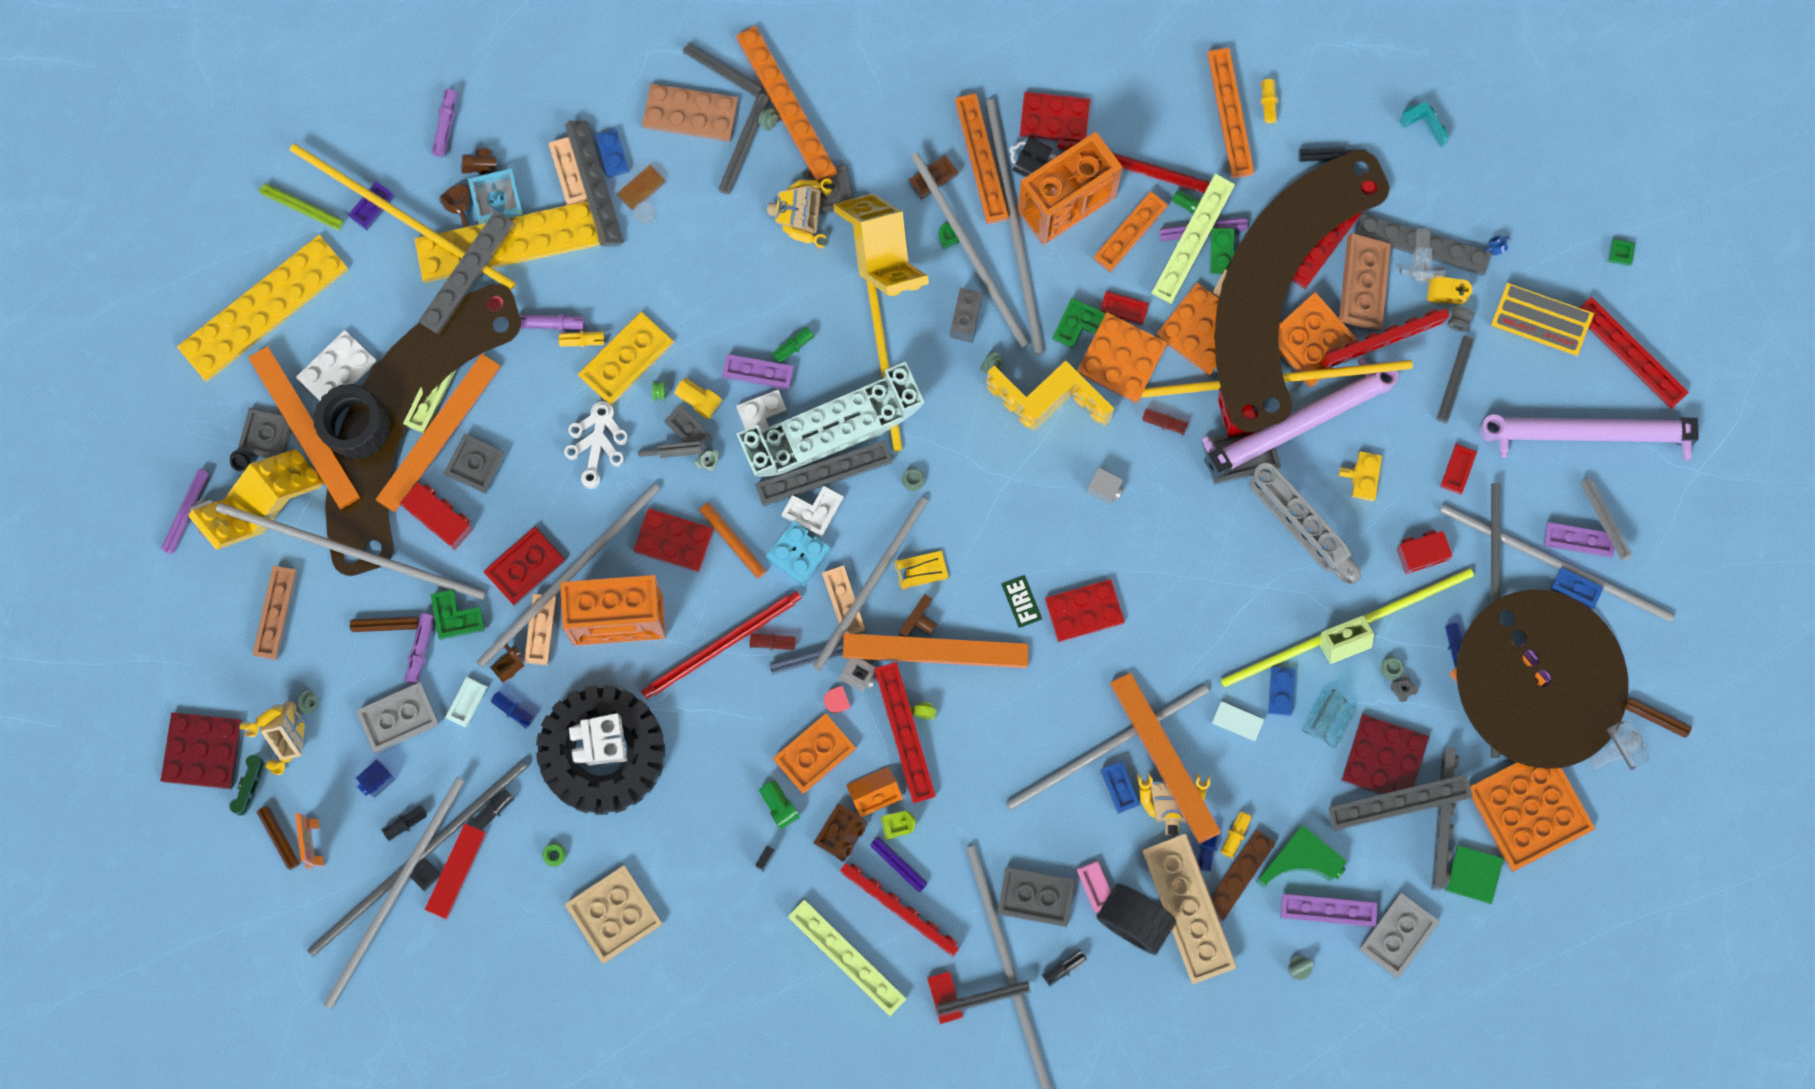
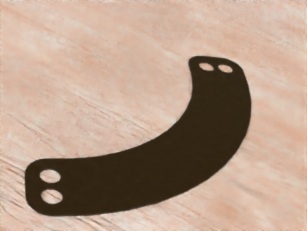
M1352 151L1328 161L1303 175L1282 191L1261 212L1248 229L1231 259L1222 283L1216 310L1215 358L1221 393L1230 419L1242 431L1256 432L1285 421L1291 413L1292 401L1283 378L1279 358L1278 336L1283 302L1299 266L1310 251L1328 233L1355 215L1382 204L1388 197L1389 183L1378 159L1367 151ZM1356 162L1367 164L1369 171L1365 176L1354 174L1352 166ZM1366 181H1372L1377 185V192L1372 196L1365 195L1361 190V185ZM1266 398H1276L1280 403L1279 410L1274 413L1267 412L1263 408V401ZM1246 405H1254L1258 409V417L1254 420L1245 419L1242 416V408Z
M492 284L467 294L439 335L418 323L396 342L372 369L362 386L374 394L388 410L391 420L390 433L385 444L380 447V450L369 457L348 459L333 451L334 456L360 499L340 510L327 489L326 525L328 539L364 551L366 545L370 541L375 540L380 542L382 546L379 556L391 559L394 544L389 523V509L377 502L376 498L391 478L394 459L401 439L408 427L403 423L420 388H422L423 394L410 421L418 411L419 405L451 373L471 359L512 341L518 335L521 328V319L514 295L506 286ZM493 296H499L503 300V306L497 312H492L487 307L488 300ZM498 317H505L509 321V326L504 332H496L493 329V322ZM353 404L350 406L340 428L338 439H353L366 429L370 419V411L367 405ZM330 549L332 563L335 569L343 575L355 576L382 567L361 559L354 564H349L344 560L343 553Z

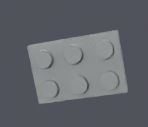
M421 682L356 710L374 754L439 726V722Z
M1399 893L1359 951L1398 979L1440 921L1403 893Z

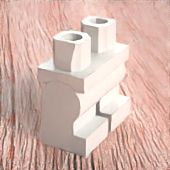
M618 713L590 720H581V724L569 728L571 740H583L584 744L583 748L572 749L573 761L575 763L596 765L627 761L625 742L622 739L624 737L622 720Z

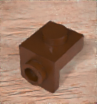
M506 644L504 648L508 653L490 666L502 683L512 678L525 666L519 659L523 655L515 645L510 647Z

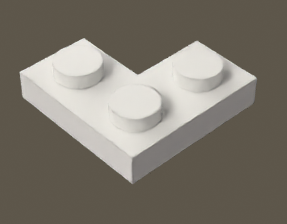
M779 390L736 405L745 430L758 425L760 431L769 428L766 420L787 412Z
M823 486L812 506L792 495L781 515L791 522H797L806 530L822 538L840 507L844 496Z

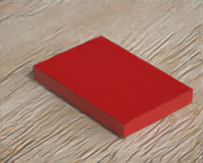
M533 527L483 572L511 604L515 606L566 560L536 527Z

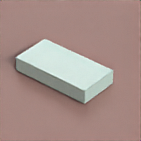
M466 676L445 718L467 729L488 686Z
M1221 701L1212 724L1255 742L1264 719Z

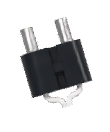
M1030 136L1026 142L1021 141L1016 146H1011L1009 150L1012 153L1011 161L1014 163L1012 171L1024 177L1045 165L1047 160L1051 161L1057 155L1051 152L1053 148ZM1020 145H1024L1019 157L1015 161V152L1013 149H1017L1020 147Z

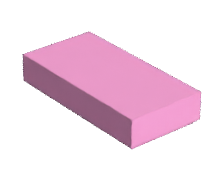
M1095 861L1076 871L1094 913H1098L1111 893V889L1099 861Z

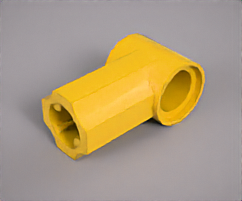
M686 377L680 381L674 392L677 397L693 406V409L706 419L712 417L723 401L714 392L702 389Z

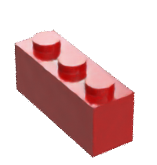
M418 482L402 499L400 504L453 550H456L473 531L469 525L471 521L461 512L459 515L453 512L452 509L454 507L446 499L443 498L440 501L435 497L436 491L426 484L423 487Z

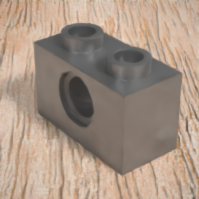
M960 288L950 329V338L972 343L982 301V292Z

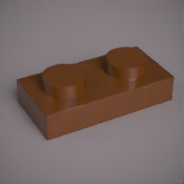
M946 155L927 167L939 188L958 176V171ZM920 172L909 179V183L921 200L931 194Z

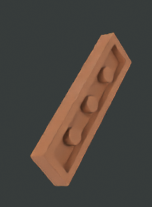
M273 566L252 654L254 657L277 661L297 575L295 569Z

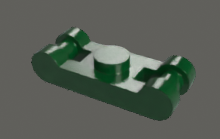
M253 754L246 758L248 769L245 777L242 776L238 783L239 793L237 799L232 800L229 805L230 810L239 816L247 814L265 765L261 758Z

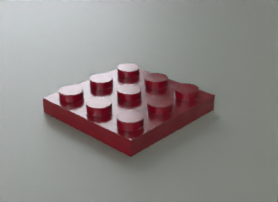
M171 712L160 782L232 790L241 734L239 727L242 720Z
M1362 714L1341 781L1381 795L1414 787L1429 736Z

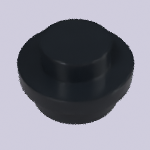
M236 449L230 455V465L236 471H245L249 464L253 463L252 456L246 450Z

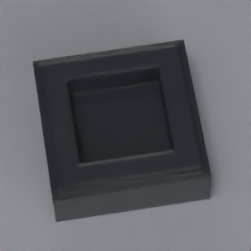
M770 846L765 847L755 864L757 869L762 872L766 870L776 853L775 849Z
M424 858L414 868L409 877L425 892L439 879L441 874Z

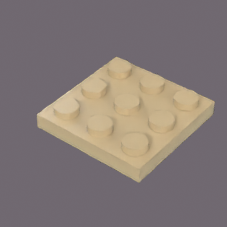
M625 865L564 904L603 965L663 925Z

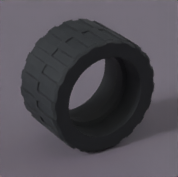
M342 384L330 389L317 403L313 416L316 434L322 442L340 456L348 459H362L380 450V447L385 444L389 436L391 420L385 405L374 394L363 386L354 384ZM353 404L367 405L370 411V419L366 429L353 439H338L335 433V424L339 414Z
M1119 883L1114 886L1096 915L1097 920L1106 928L1130 944L1152 955L1158 954L1177 923L1175 917L1156 902L1138 891Z

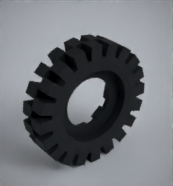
M596 685L585 687L584 691L578 692L575 690L567 694V699L562 702L559 700L551 708L553 710L551 714L545 716L541 723L543 727L541 733L537 735L536 745L538 746V752H536V758L545 783L562 802L587 814L591 812L595 813V815H607L608 812L618 813L627 810L626 807L632 804L635 806L643 800V796L647 792L650 793L656 785L655 781L658 776H661L664 767V736L655 715L634 694L626 690H618L614 686L604 685V688H598ZM618 713L622 720L623 734L627 747V761L623 762L611 774L603 776L590 774L579 763L573 761L572 749H576L578 740H571L569 728L581 724V720H590Z

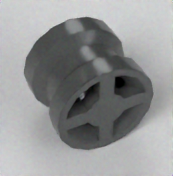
M1453 307L1451 312L1453 316L1448 321V327L1458 332H1469V322L1474 318V312L1464 307Z

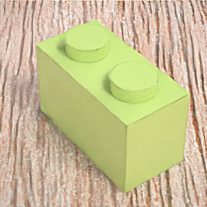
M1360 616L1322 631L1320 648L1329 663L1333 664L1372 648L1374 633L1364 616Z

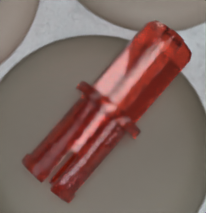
M1145 409L1142 416L1144 422L1161 427L1163 431L1167 429L1183 436L1186 431L1184 428L1187 429L1188 426L1187 421L1171 417L1169 413L1165 415L1151 409Z
M750 633L749 647L767 648L770 651H773V649L795 650L796 637L774 635V633H771V635Z

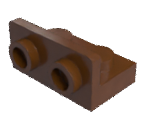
M837 804L813 844L844 862L852 853L853 846L858 838L864 834L868 823L860 815Z

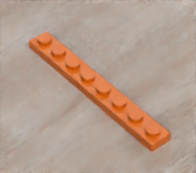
M754 26L737 34L736 39L813 178L820 183L822 180L836 175L837 171L757 27Z

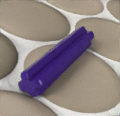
M880 837L872 841L870 844L871 848L918 892H921L927 886V882Z

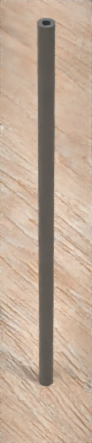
M1499 483L1491 484V603L1500 598ZM1491 747L1490 758H1500V753Z
M523 761L519 762L433 838L416 866L482 809L487 802L491 801L526 770L528 766ZM405 864L307 950L312 957L318 954L393 887Z

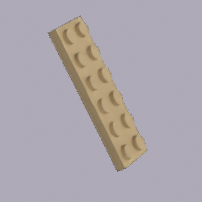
M1183 834L1142 850L1163 908L1171 913L1177 921L1172 932L1192 985L1238 968L1188 835Z

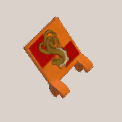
M301 813L295 814L301 861L305 863L306 869L314 866H325L324 856L314 855L311 829H320L319 819H309Z

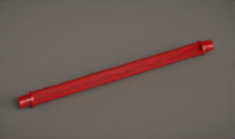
M1060 138L1057 148L1067 151L1079 142ZM1113 153L1121 164L1122 169L1144 174L1148 177L1194 189L1205 193L1210 184V181L1201 180L1190 175Z
M796 590L790 595H785L767 609L753 616L652 683H649L648 687L641 691L643 696L647 700L653 695H658V693L674 684L677 680L688 675L725 649L759 629L771 619L795 606V603L802 599L800 594Z

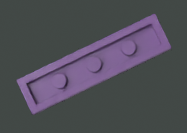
M1282 894L1280 918L1376 927L1377 903Z

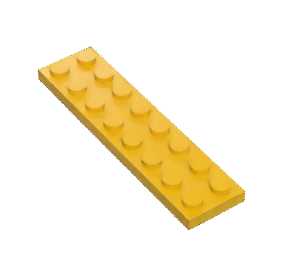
M588 201L509 218L515 225L488 265L492 268L599 246V237ZM485 224L438 234L467 251ZM426 236L414 238L423 282L427 283L449 278L461 258Z
M318 235L179 344L177 348L207 382L349 269L325 240Z

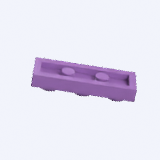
M726 354L722 377L790 390L794 366Z
M1550 522L1546 524L1544 547L1609 558L1614 556L1615 548L1606 532Z

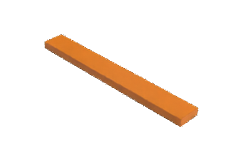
M267 346L249 356L248 359L339 509L341 510L360 499L331 449L316 434L317 431L314 428L313 419L269 347Z
M484 354L480 355L377 496V502L392 512H397L401 506L400 502L418 483L501 368L499 364Z
M844 633L842 658L1027 668L1028 644Z
M1129 673L1110 682L1113 692L1198 843L1220 834L1219 827L1133 675Z

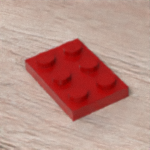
M1024 92L1019 137L1030 136L1032 138L1059 141L1060 138L1067 141L1069 139L1075 142L1082 141L1087 137L1090 99Z
M648 508L633 551L643 556L700 573L714 529Z
M1111 579L1045 598L1058 643L1125 623Z

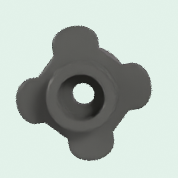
M1402 675L1399 681L1392 682L1390 685V689L1394 691L1400 702H1406L1409 696L1418 693V687L1413 685L1409 675Z

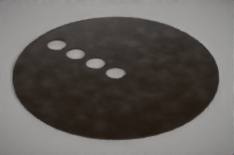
M1540 589L1523 590L1505 595L1489 604L1476 616L1468 627L1460 645L1456 678L1464 711L1484 741L1494 750L1512 761L1525 766L1543 769L1572 766L1599 752L1617 731L1624 716V707L1628 699V674L1625 659L1609 627L1594 611L1580 601L1562 593ZM1503 610L1510 611L1514 616V623L1509 627H1505L1499 622V613ZM1515 630H1520L1526 635V643L1522 647H1517L1511 642V634ZM1527 650H1532L1538 655L1539 660L1534 667L1527 666L1523 661V654ZM1539 670L1548 672L1551 677L1550 684L1547 687H1541L1535 681V675Z

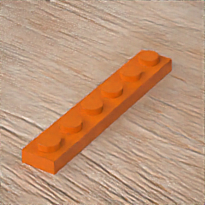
M1224 48L1207 51L1231 179L1252 176L1254 169L1230 49Z
M977 94L955 98V105L986 225L1008 220V213Z

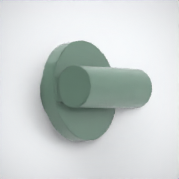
M990 350L979 369L984 374H987L993 366L1001 371L1003 358L999 353Z
M301 690L297 697V713L304 715L313 713L318 706L316 694L312 691Z
M1296 956L1290 960L1288 971L1294 979L1303 980L1310 976L1314 965L1310 958Z

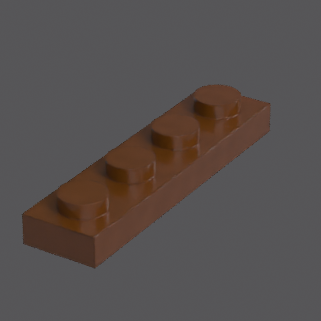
M1258 830L1254 832L1211 895L1218 917L1222 921H1224L1276 844Z

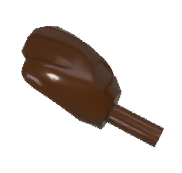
M457 184L441 194L439 199L447 211L460 215L463 227H466L469 224L465 211H468L470 207L471 190L466 184Z

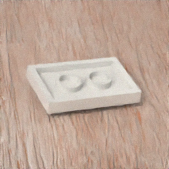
M344 330L296 378L320 401L324 394L329 392L330 389L338 387V385H355L378 362Z

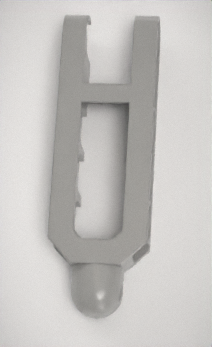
M1270 463L1258 465L1249 483L1254 495L1323 570L1334 572L1345 583L1355 584L1361 578V570L1350 558L1351 553L1346 544L1275 466ZM1265 469H1266V470H1269V471L1271 472L1272 476H1271L1269 473H1267V472H1264V471H1263V472H1260V471H1261V470H1265ZM1301 533H1302L1308 540H1305V539L1302 537Z

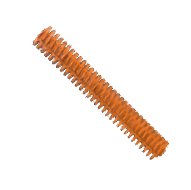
M708 502L700 508L699 511L717 530V533L719 532V535L728 543V546L730 545V548L739 556L757 579L767 572L765 571L766 568L763 569L764 566L761 567L763 564L759 565L761 562L757 563L759 560L755 561L757 558L754 559L755 555L752 557L753 553L750 554L752 551L748 552L750 549L746 550L748 547L744 548L746 545L743 546L744 543L741 544L742 541L739 542L740 538L737 539L739 536L735 537L737 534L733 535L735 532L732 533L733 530L730 531L731 528L728 529L729 526L726 527L727 524L722 522V517L719 518L721 515L716 513L717 510L714 511L715 508L712 509L713 506L710 507L712 504L708 505L710 503Z

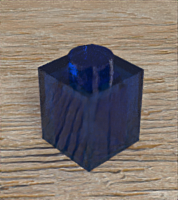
M377 759L356 777L360 783L357 785L359 790L365 796L370 794L374 798L396 780Z

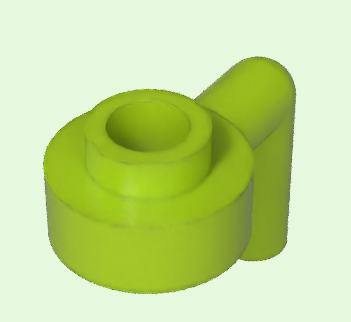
M919 702V705L910 706L912 716L935 720L937 709L933 708V704Z

